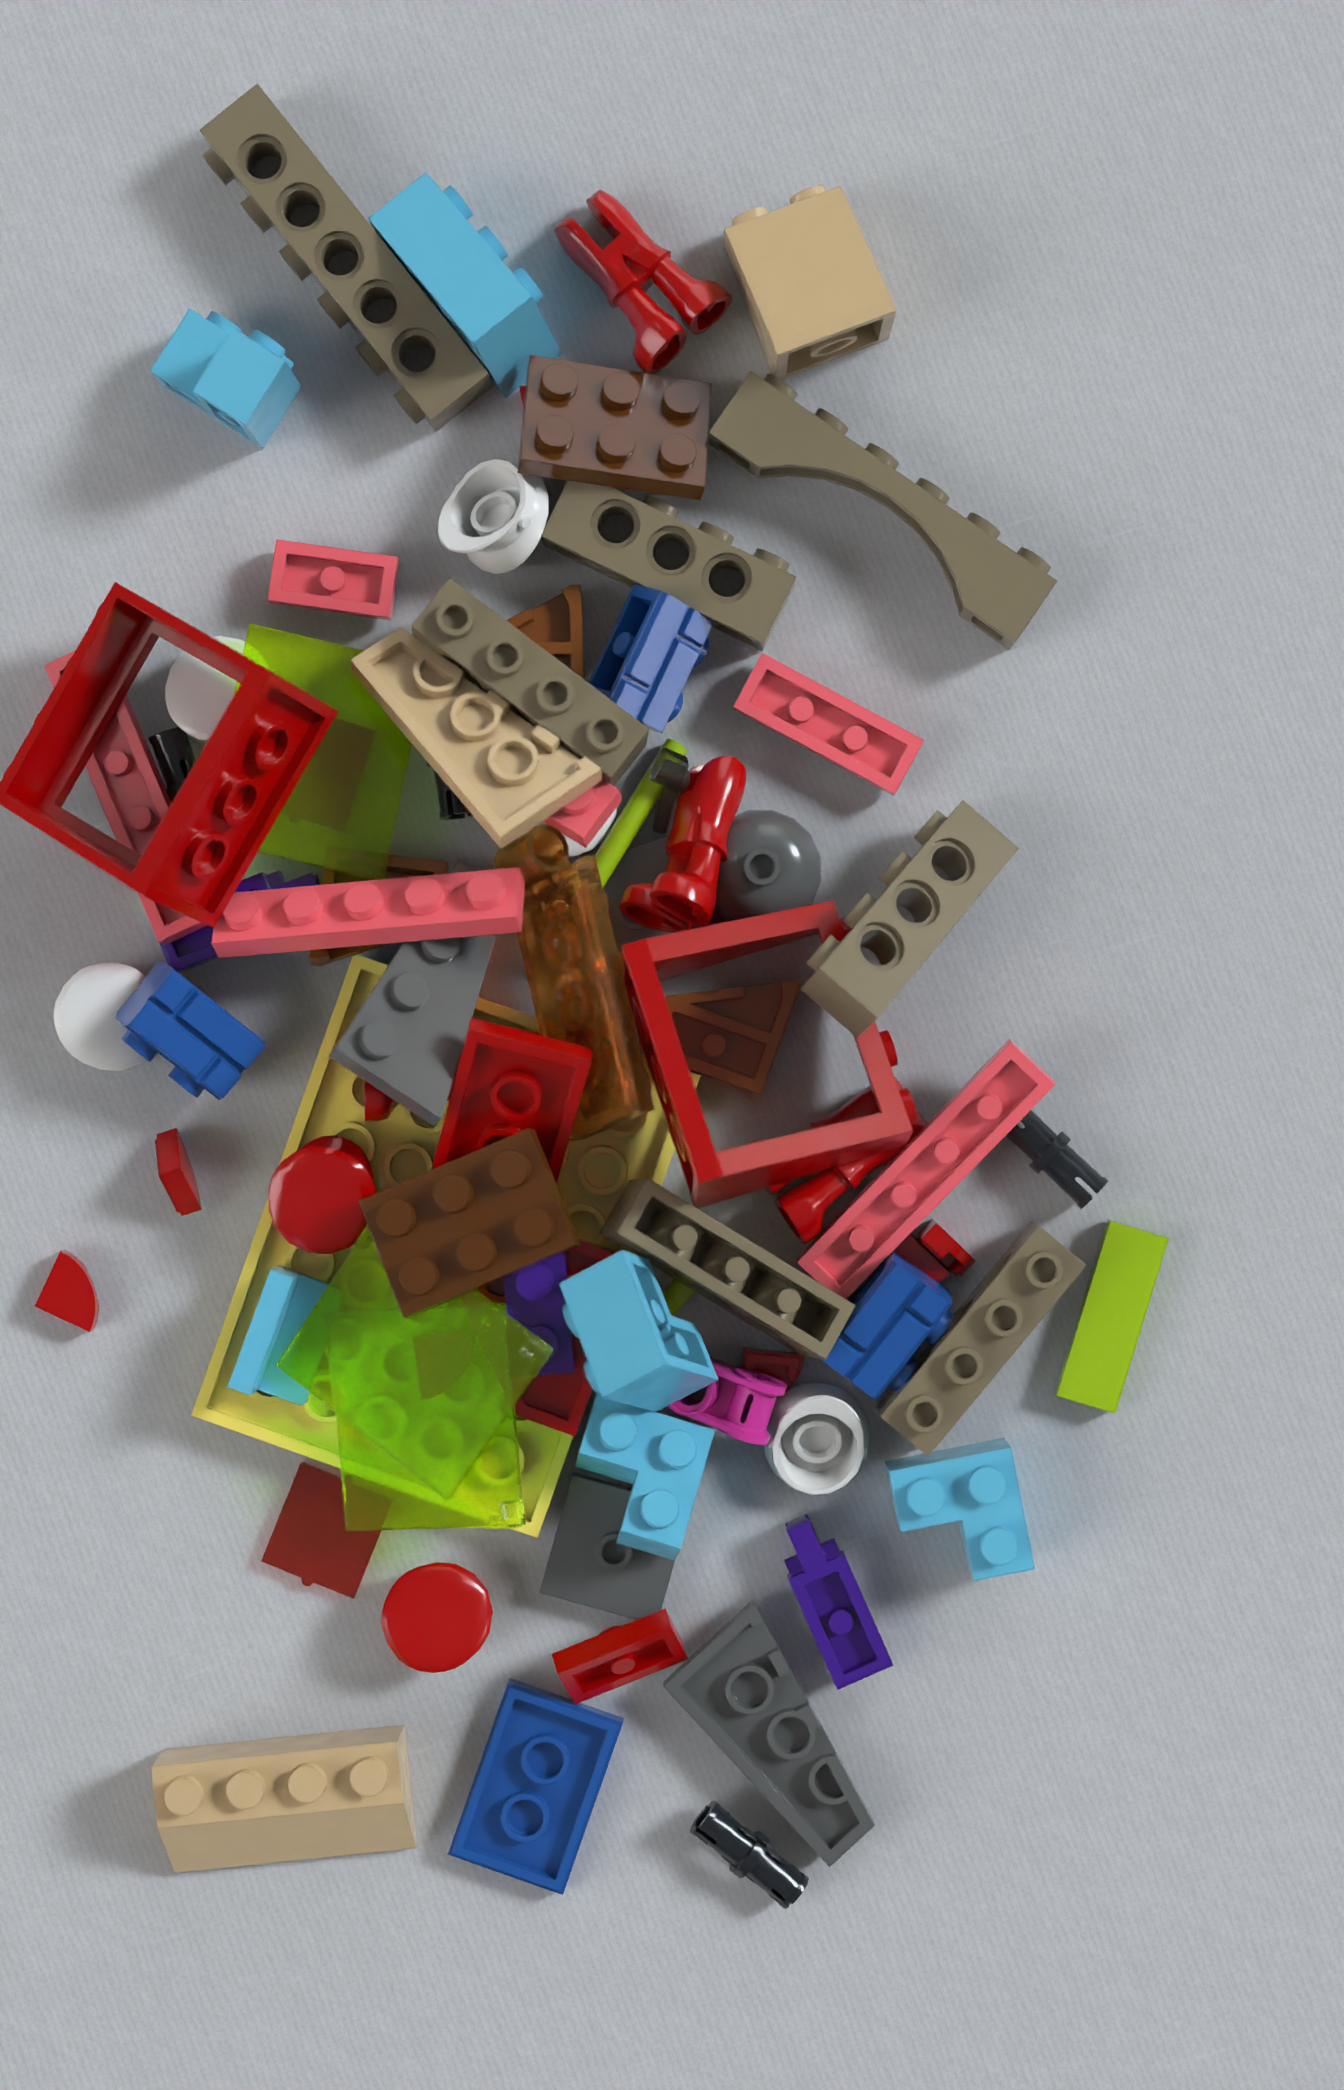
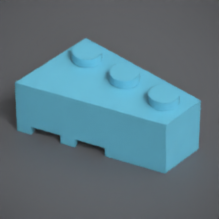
M425 172L368 219L376 233L459 334V337L470 351L474 352L490 374L493 384L506 399L519 386L526 383L530 355L556 359L562 354L536 304L543 298V294L522 267L512 273L504 264L503 260L508 257V254L487 226H484L477 232L468 222L473 213L454 187L450 185L442 191Z

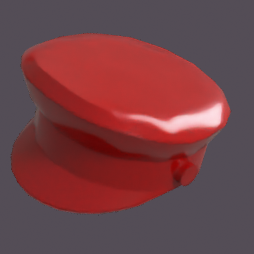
M322 1136L305 1144L299 1151L292 1153L279 1164L270 1180L268 1190L269 1212L275 1228L289 1244L308 1253L333 1254L350 1248L364 1236L368 1225L359 1201L376 1194L373 1172L366 1154L357 1144L349 1139L340 1136Z
M435 1562L418 1566L406 1572L394 1583L383 1605L381 1625L386 1642L398 1660L418 1671L429 1673L446 1672L464 1664L481 1649L490 1633L493 1610L488 1590L474 1573L457 1564Z

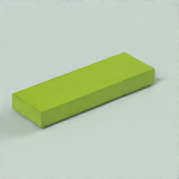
M1109 1219L1107 1220L1054 1392L1056 1396L1114 1414L1116 1413L1169 1238Z

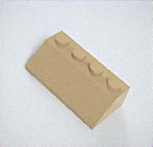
M404 1725L164 1749L151 1766L157 1829L174 1873L417 1847Z

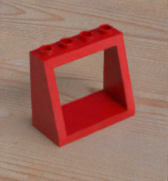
M114 582L73 656L68 660L65 670L45 705L36 716L33 726L13 761L5 770L0 782V805L140 895L214 928L338 711L269 669ZM161 637L239 682L240 686L143 855H140L63 809L62 806L156 641Z
M834 900L655 936L625 944L621 947L620 982L692 1204L696 1208L708 1206L907 1145L913 1132L911 1125L918 1122L915 1104L907 1087L898 1089L891 1067L898 1065L893 1040L888 1030L879 1032L874 1021L858 1038L854 1035L853 1037L879 1110L878 1114L722 1151H715L660 981L815 934H819L822 944L830 935L841 942L852 928L843 922L845 917L839 918Z

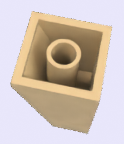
M823 185L806 188L789 199L790 205L769 213L766 207H756L734 217L732 219L733 226L726 228L724 231V246L772 375L780 379L888 340L896 314L893 300L841 186L825 191Z

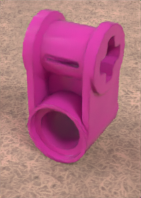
M709 1356L718 1380L707 1386L706 1395L703 1400H695L688 1395L668 1406L669 1409L677 1414L715 1427L722 1433L735 1439L755 1445H767L771 1434L766 1428L777 1396H784L787 1385L767 1374L740 1368Z

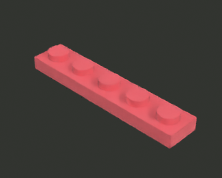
M75 651L44 665L53 689L65 670L68 660ZM126 694L85 766L115 839L143 855L169 810L172 801L169 799L162 777ZM138 893L159 943L167 945L207 926Z
M520 867L234 892L220 919L213 928L211 944L218 958L522 932L525 881Z
M1009 1038L922 1128L910 1143L877 1174L797 1257V1263L818 1283L847 1299L1056 1085L1055 1081Z

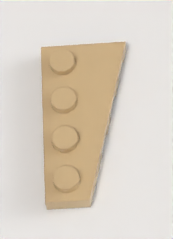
M403 628L397 629L350 660L354 676L500 848H503L602 781L601 767L585 756L579 759L563 748L557 736L541 725L535 728L510 710V703L493 691L489 690L485 693L463 677V670Z

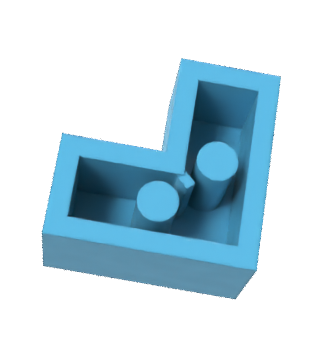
M189 308L150 372L161 385L259 447L264 448L302 388L291 370L294 363L284 356L286 350L280 344L262 332L254 329L250 337L242 334L243 331L222 315L211 311L208 317L204 318Z
M621 1250L559 1283L566 1304L563 1306L564 1319L571 1332L582 1343L588 1359L584 1362L586 1377L594 1391L601 1395L602 1398L657 1412L718 1380L697 1324L671 1316L649 1259Z
M598 1394L596 1395L575 1467L633 1484L616 1543L675 1561L682 1547L715 1430L654 1411L605 1399Z
M1005 1438L933 1451L929 1456L922 1453L885 1461L895 1516L901 1532L959 1521L967 1567L974 1581L1035 1569L1012 1449Z

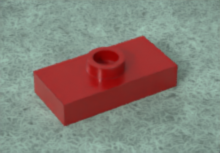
M666 1608L625 1625L609 1627L595 1637L552 1654L557 1674L575 1704L688 1660L683 1641Z

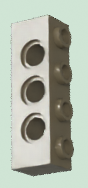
M567 481L541 535L544 546L633 588L634 584L668 593L688 605V607L715 621L713 628L761 651L764 650L795 585L796 576L786 572L790 565L787 561L760 548L756 549L754 555L744 552L731 545L734 537L730 533L710 523L701 522L698 529L676 519L679 513L677 508L654 496L646 495L644 501L641 502L622 493V488ZM611 515H623L631 520L634 525L631 536L621 543L608 542L599 534L601 523ZM668 541H676L683 544L689 552L688 561L684 566L676 570H667L660 567L654 559V553L661 544ZM720 568H733L742 575L745 585L738 594L731 597H723L711 589L709 579Z
M451 578L447 580L411 625L412 635L463 670V677L485 693L489 690L493 691L510 703V710L535 728L541 725L560 739V745L579 759L585 756L601 767L602 779L609 784L615 786L646 747L649 728Z
M964 800L959 803L948 817L944 816L939 810L932 815L914 836V839L922 845L917 853L911 858L902 851L878 878L887 886L877 899H874L869 893H866L843 919V922L852 928L841 942L830 935L807 961V964L815 972L801 987V990L856 1038L881 1015L1019 849ZM932 864L941 867L947 873L949 881L938 876ZM896 905L906 908L912 914L915 923L905 920L898 912ZM860 947L871 950L877 956L880 966L868 962L862 955Z
M649 1178L628 1181L599 1234L627 1251L649 1259L651 1265L803 1357L827 1359L856 1306Z
M1030 1221L957 1309L952 1322L944 1334L934 1344L929 1343L915 1360L917 1362L916 1367L908 1380L896 1392L891 1389L879 1403L876 1409L880 1417L924 1454L929 1456L1087 1265L1043 1228Z

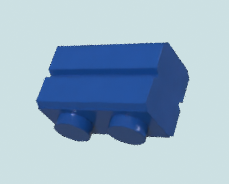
M634 584L588 683L647 728L662 733L666 724L671 722L681 710L683 704L682 690L692 669L698 666L707 655L709 649L708 635L715 621L688 607V605L668 593Z
M163 960L156 963L140 983L139 988L129 996L115 1016L128 1029L121 1039L150 1062L157 1053L171 1062L175 1067L168 1076L196 1098L205 1089L218 1100L223 1099L240 1079L242 1072L249 1068L265 1048L266 1043Z
M893 1251L880 1264L851 1303L856 1306L827 1359L821 1360L842 1376L849 1378L854 1385L873 1399L878 1400L887 1387L896 1392L908 1380L916 1367L917 1362L911 1358L914 1352L925 1339L931 1344L937 1342L952 1322L954 1314L948 1311L952 1305L951 1292L900 1254Z

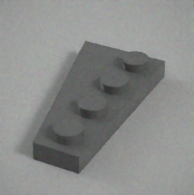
M458 859L449 873L476 870ZM497 934L403 942L329 1057L435 1126L441 1120L470 1019L475 1010Z
M754 1600L750 1601L664 1681L663 1687L830 1867L875 1826L874 1820Z

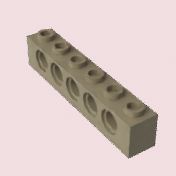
M258 84L254 85L200 129L210 148L202 155L205 161L225 186L233 179L236 180L248 196L240 203L244 210L263 233L273 227L287 244L279 250L283 259L301 281L309 275L314 278L325 292L317 298L319 304L339 329L348 322L363 340L355 347L378 377L387 370L401 387L393 396L415 424H418L425 418L437 432L493 387L486 369ZM266 156H274L281 159L280 169L274 176L267 179H258L252 176L253 166L259 159ZM308 203L320 208L319 216L313 224L307 227H296L290 224V216L296 207ZM350 251L358 255V263L350 273L338 276L327 271L330 259L338 252ZM378 299L392 300L397 304V309L389 321L375 324L365 319L366 310L372 302ZM418 346L431 348L435 352V359L433 364L425 371L412 372L403 366L405 355L412 348Z

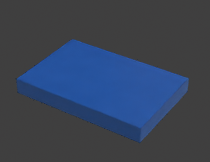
M509 1678L448 1855L563 1895L624 1718L583 1703L575 1704L569 1698Z

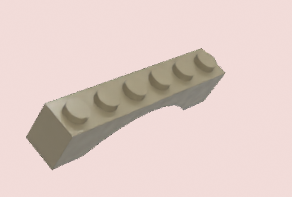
M750 371L709 431V445L757 478L792 476L825 480L857 490L886 506L916 532L935 556L951 587L959 616L1010 650L1057 583L1056 579L1047 574L1051 566L1040 556L1024 547H1021L1016 553L997 540L1000 531L983 517L970 512L967 518L950 508L946 505L950 499L949 496L932 482L919 478L915 484L895 469L899 465L898 461L884 449L872 443H869L864 449L845 436L848 427L831 413L818 408L815 414L801 406L794 401L798 395L797 392L780 378L768 373L763 380Z

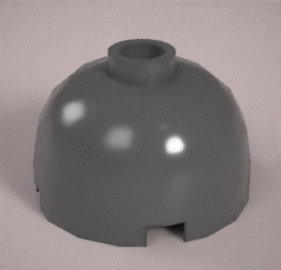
M747 810L736 815L727 838V861L721 862L719 867L716 905L714 909L729 922L811 905L821 883V856L812 835L794 818L774 810Z

